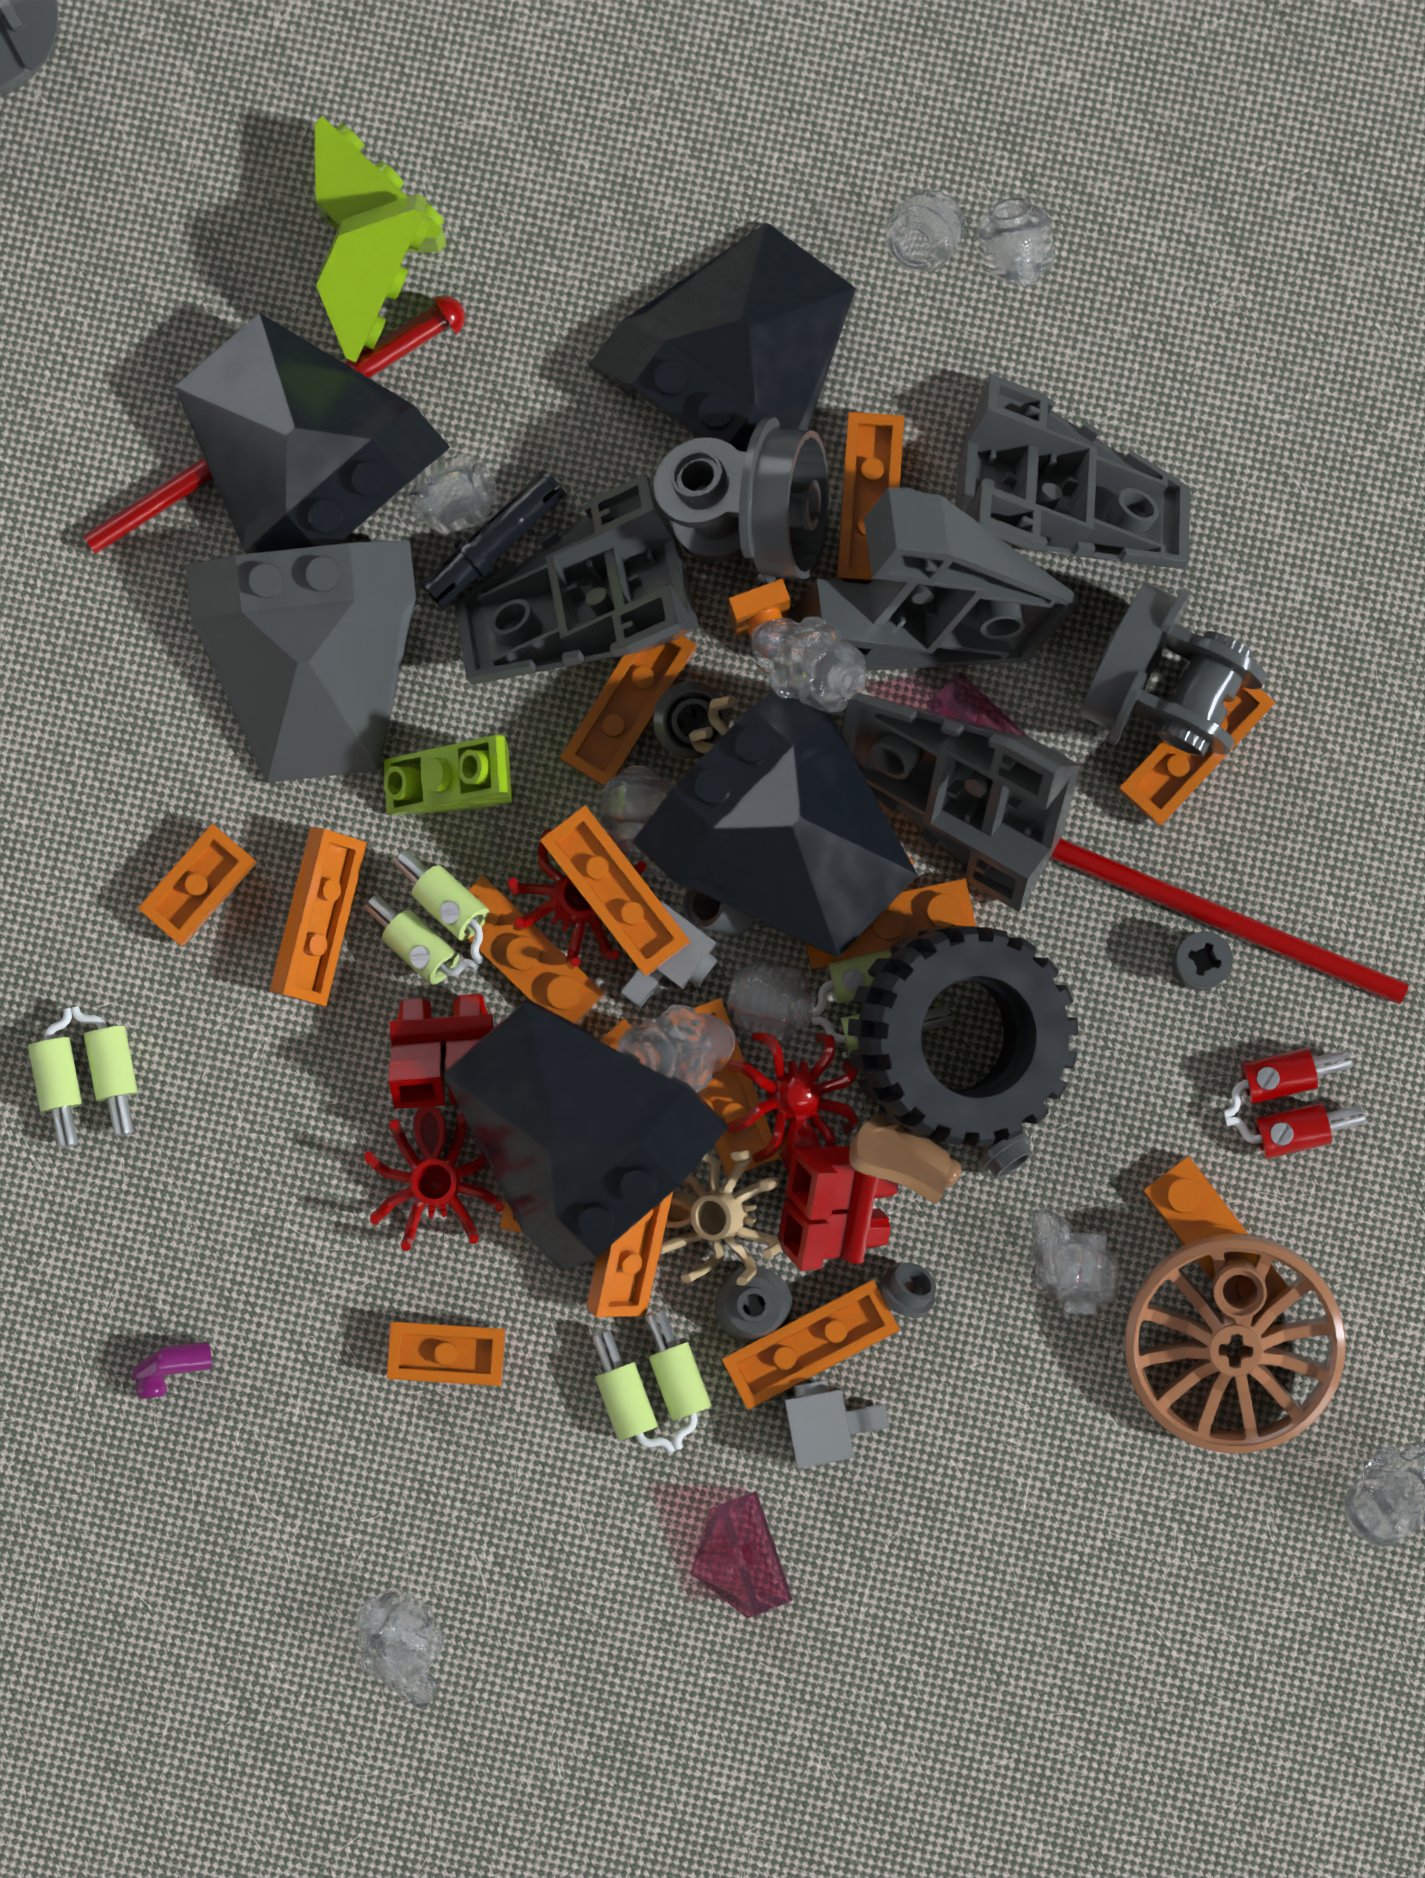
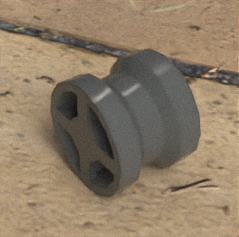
M1206 931L1193 933L1178 944L1172 957L1174 976L1183 986L1196 991L1212 989L1225 980L1232 969L1233 963L1232 951L1225 939L1214 932Z

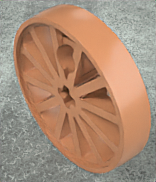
M1241 1233L1211 1235L1189 1242L1170 1253L1153 1268L1141 1284L1130 1307L1126 1323L1125 1357L1132 1385L1144 1407L1161 1426L1176 1437L1194 1446L1216 1452L1249 1453L1261 1451L1282 1444L1300 1434L1321 1415L1331 1401L1339 1385L1345 1363L1346 1339L1343 1320L1337 1302L1324 1279L1305 1259L1291 1249L1273 1240L1256 1235ZM1249 1252L1258 1254L1255 1264L1245 1259H1232L1225 1262L1224 1253ZM1207 1255L1212 1256L1215 1269L1213 1278L1214 1298L1223 1314H1220L1180 1269L1182 1266ZM1273 1260L1286 1265L1300 1275V1277L1263 1306L1267 1296L1265 1278ZM1235 1275L1248 1276L1256 1284L1252 1294L1241 1301L1232 1300L1223 1291L1225 1282ZM1166 1279H1169L1197 1309L1205 1322L1151 1304L1149 1301L1160 1285ZM1310 1291L1316 1293L1326 1313L1324 1317L1270 1326L1276 1317ZM1143 1320L1152 1321L1184 1332L1195 1338V1340L1141 1349L1139 1347L1140 1325ZM1233 1334L1242 1335L1244 1345L1240 1346L1238 1355L1228 1354L1225 1345L1230 1343L1231 1335ZM1329 1335L1326 1363H1320L1274 1347L1284 1341ZM1181 1359H1199L1160 1392H1156L1144 1367ZM1264 1364L1281 1366L1319 1381L1306 1400L1299 1404ZM1215 1373L1197 1422L1185 1418L1170 1407L1173 1402L1201 1379ZM1247 1374L1253 1376L1266 1388L1287 1412V1416L1263 1427L1256 1426ZM1233 1376L1236 1381L1244 1430L1227 1431L1213 1429L1211 1425L1223 1392Z

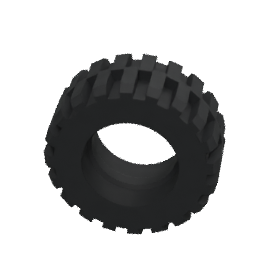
M950 925V927H932L919 931L916 938H902L890 946L892 956L888 959L877 958L868 969V974L874 978L870 986H858L852 1002L862 1005L859 1019L849 1018L848 1035L857 1036L859 1050L849 1052L853 1069L864 1071L866 1079L862 1080L859 1085L867 1099L879 1101L881 1105L878 1112L889 1122L903 1125L905 1132L920 1138L958 1146L960 1144L975 1147L992 1145L996 1138L1010 1140L1023 1134L1024 1128L1022 1124L1024 1122L1039 1123L1049 1113L1048 1108L1043 1104L1046 1099H1060L1068 1084L1060 1079L1064 1068L1074 1069L1078 1053L1068 1050L1069 1036L1079 1035L1078 1018L1067 1017L1065 1006L1073 1003V998L1068 985H1056L1053 979L1058 975L1059 970L1049 958L1036 957V946L1025 939L1008 937L1007 931L990 927ZM958 981L978 983L990 993L1000 1010L1004 1031L1002 1049L996 1064L986 1077L968 1089H953L942 1085L930 1071L921 1045L923 1020L930 1004L944 988Z

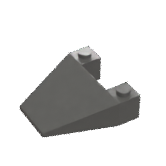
M902 487L896 489L887 488L864 518L873 578L868 585L845 582L840 578H816L794 606L802 666L856 672L1028 662L1079 606L1078 596L1006 542L993 536L980 526L976 520L943 496L917 492L912 488Z

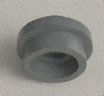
M1023 1130V1134L1010 1140L996 1138L992 1145L981 1146L980 1148L984 1155L979 1159L978 1165L983 1171L990 1170L995 1179L1005 1177L1032 1156L1033 1152L1026 1144L1029 1140L1028 1135Z
M904 1263L887 1271L880 1282V1291L883 1299L893 1311L905 1317L920 1318L925 1316L934 1305L936 1283L932 1275L923 1267L914 1263Z

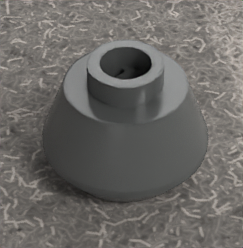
M696 681L681 682L667 689L657 701L653 712V728L660 744L667 751L678 757L687 759L703 757L705 753L695 750L690 741L689 734L693 730L711 727L713 735L702 741L716 744L721 739L722 735L709 721L708 711L710 701L722 698V696L711 686ZM689 708L691 709L693 716L688 711ZM728 708L719 710L720 719L729 727ZM677 719L683 725L681 728L677 724Z
M745 1267L734 1271L722 1282L716 1294L715 1312L719 1324L730 1337L746 1344H751L787 1325L792 1315L793 1301L787 1284L778 1274L763 1267H757L755 1276L745 1286L737 1284V1279L746 1270ZM758 1296L764 1299L765 1306H761ZM744 1304H746L748 1309L750 1310L749 1315L746 1314L743 1310Z

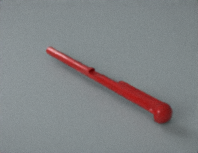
M436 296L432 298L434 306L379 340L373 350L367 348L362 351L356 363L348 360L345 364L370 378L448 327L457 335L465 323L464 308L457 299L451 296ZM205 458L83 535L92 551L97 554L212 480L213 477Z

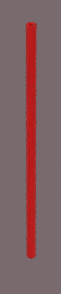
M1060 838L1050 857L1060 863L1399 1005L1402 1003L1408 990L1409 984L1062 838Z

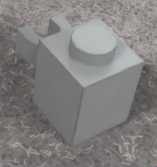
M662 901L661 904L691 943L646 978L640 970L631 978L621 993L639 1008L644 1005L664 977L682 991L689 982L699 987L719 961L711 955L717 947L716 942Z
M828 1380L794 1386L796 1397L784 1399L798 1469L854 1458L851 1434L890 1428L884 1404L846 1411L842 1389L829 1390Z

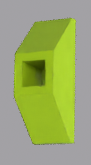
M323 116L314 124L315 202L321 217L336 231H338L343 219L408 197L400 190L405 183L388 164L380 160L375 166L360 152L365 146L349 127L341 122L335 128ZM426 202L423 216L430 219L431 224L419 251L408 248L406 253L440 252L447 244L443 229L440 227L445 221L428 202Z
M414 194L342 220L320 268L316 287L346 359L356 363L363 346L373 350L380 337L386 319L379 316L378 313L386 297L396 301L409 271L400 265L408 248L419 251L431 224V220L423 216L427 198Z
M492 735L383 759L387 815L469 811L512 803L509 747L504 735Z

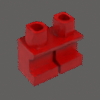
M481 994L459 995L453 999L454 1017L432 1018L431 1001L424 998L403 999L400 1002L397 1021H390L391 1061H389L388 1081L394 1109L445 1105L444 1062L447 1070L494 1028L493 1015L487 1013ZM448 1085L451 1105H457L458 1103Z
M850 1146L793 1147L785 1193L789 1198L784 1199L777 1240L782 1243V1251L800 1271L822 1269L823 1260L841 1258L849 1263L863 1264L865 1249L888 1245L891 1229L889 1217L880 1208L873 1209L874 1199L893 1197L897 1194L899 1184L855 1170L849 1161Z

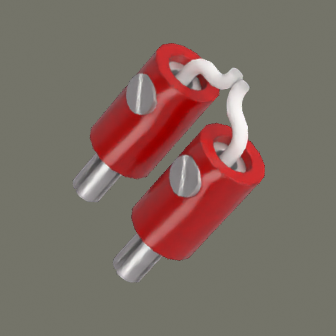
M1306 1047L1241 1063L1240 1068L1243 1081L1233 1088L1232 1105L1230 1108L1223 1110L1227 1126H1236L1246 1141L1253 1144L1258 1143L1265 1160L1332 1144L1331 1132L1365 1124L1366 1115L1329 1123V1121L1365 1113L1361 1105L1326 1113L1323 1104L1316 1103L1254 1119L1256 1135L1249 1132L1246 1124L1241 1119L1231 1116L1235 1115L1239 1110L1242 1090L1245 1089L1250 1104H1255L1318 1089V1076L1351 1069L1352 1060L1320 1068L1315 1066L1351 1057L1350 1053L1347 1050L1313 1058L1309 1048Z

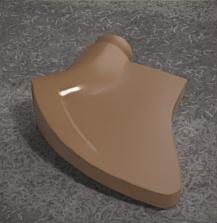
M881 1114L868 1120L854 1135L850 1144L849 1161L855 1170L869 1176L901 1184L934 1204H937L943 1197L944 1188L953 1186L961 1174L959 1161L950 1158L948 1151L929 1139L920 1138L905 1132L903 1125L891 1123Z

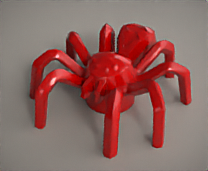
M545 829L542 833L541 839L552 830ZM609 835L624 856H626V844L622 836ZM540 841L537 848L539 867L556 882V885L517 883L516 878L512 877L507 882L508 889L512 894L552 896V899L522 918H516L513 929L523 931L555 910L556 914L550 921L552 925L561 920L563 922L561 931L566 932L571 923L574 924L566 958V964L570 970L581 963L578 955L587 922H589L603 958L606 960H617L620 952L612 950L597 914L568 876L565 877L550 864L548 851ZM639 861L634 866V869L641 875L646 870L647 864L644 861Z
M753 1032L751 1039L766 1044L773 1055L776 1075L774 1081L765 1077L760 1071L746 1062L728 1060L726 1062L727 1071L743 1074L768 1091L766 1101L759 1103L745 1115L727 1122L728 1128L726 1131L733 1134L745 1129L769 1111L776 1115L773 1136L767 1147L752 1155L754 1162L759 1163L772 1157L781 1145L782 1164L789 1172L793 1147H821L818 1136L806 1121L807 1119L824 1136L826 1147L836 1146L834 1131L817 1113L818 1109L844 1115L848 1119V1122L842 1126L844 1135L849 1134L860 1125L859 1119L851 1106L821 1098L823 1094L850 1086L859 1074V1070L853 1069L851 1063L843 1062L842 1070L847 1073L846 1075L820 1084L817 1083L818 1078L835 1056V1039L831 1034H815L817 1043L825 1045V1051L810 1072L808 1062L800 1061L798 1070L796 1062L791 1060L787 1063L788 1073H785L781 1046L774 1036L763 1032ZM785 1120H789L788 1126L784 1133Z
M435 1106L420 1107L413 1118V1137L423 1155L422 1161L419 1160L410 1146L400 1122L396 1119L391 1120L389 1128L412 1171L392 1169L379 1160L371 1151H367L364 1154V1159L372 1169L384 1178L409 1183V1187L388 1197L371 1213L370 1223L378 1225L395 1206L414 1197L415 1202L400 1243L403 1251L410 1250L414 1243L417 1227L425 1206L428 1207L429 1218L434 1217L435 1208H439L442 1217H446V1205L449 1204L460 1220L469 1243L477 1244L479 1240L478 1232L471 1216L457 1194L462 1193L480 1198L496 1212L504 1210L502 1200L486 1188L461 1182L460 1180L462 1177L483 1169L488 1164L483 1153H481L472 1162L457 1168L454 1166L464 1144L467 1130V1121L463 1113L457 1115L453 1141L445 1159L441 1158V1154L447 1140L448 1130L443 1114Z

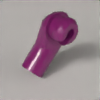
M203 1341L165 1346L137 1364L131 1379L136 1380V1395L140 1399L162 1397L167 1391L164 1376L210 1370L212 1356L209 1343Z

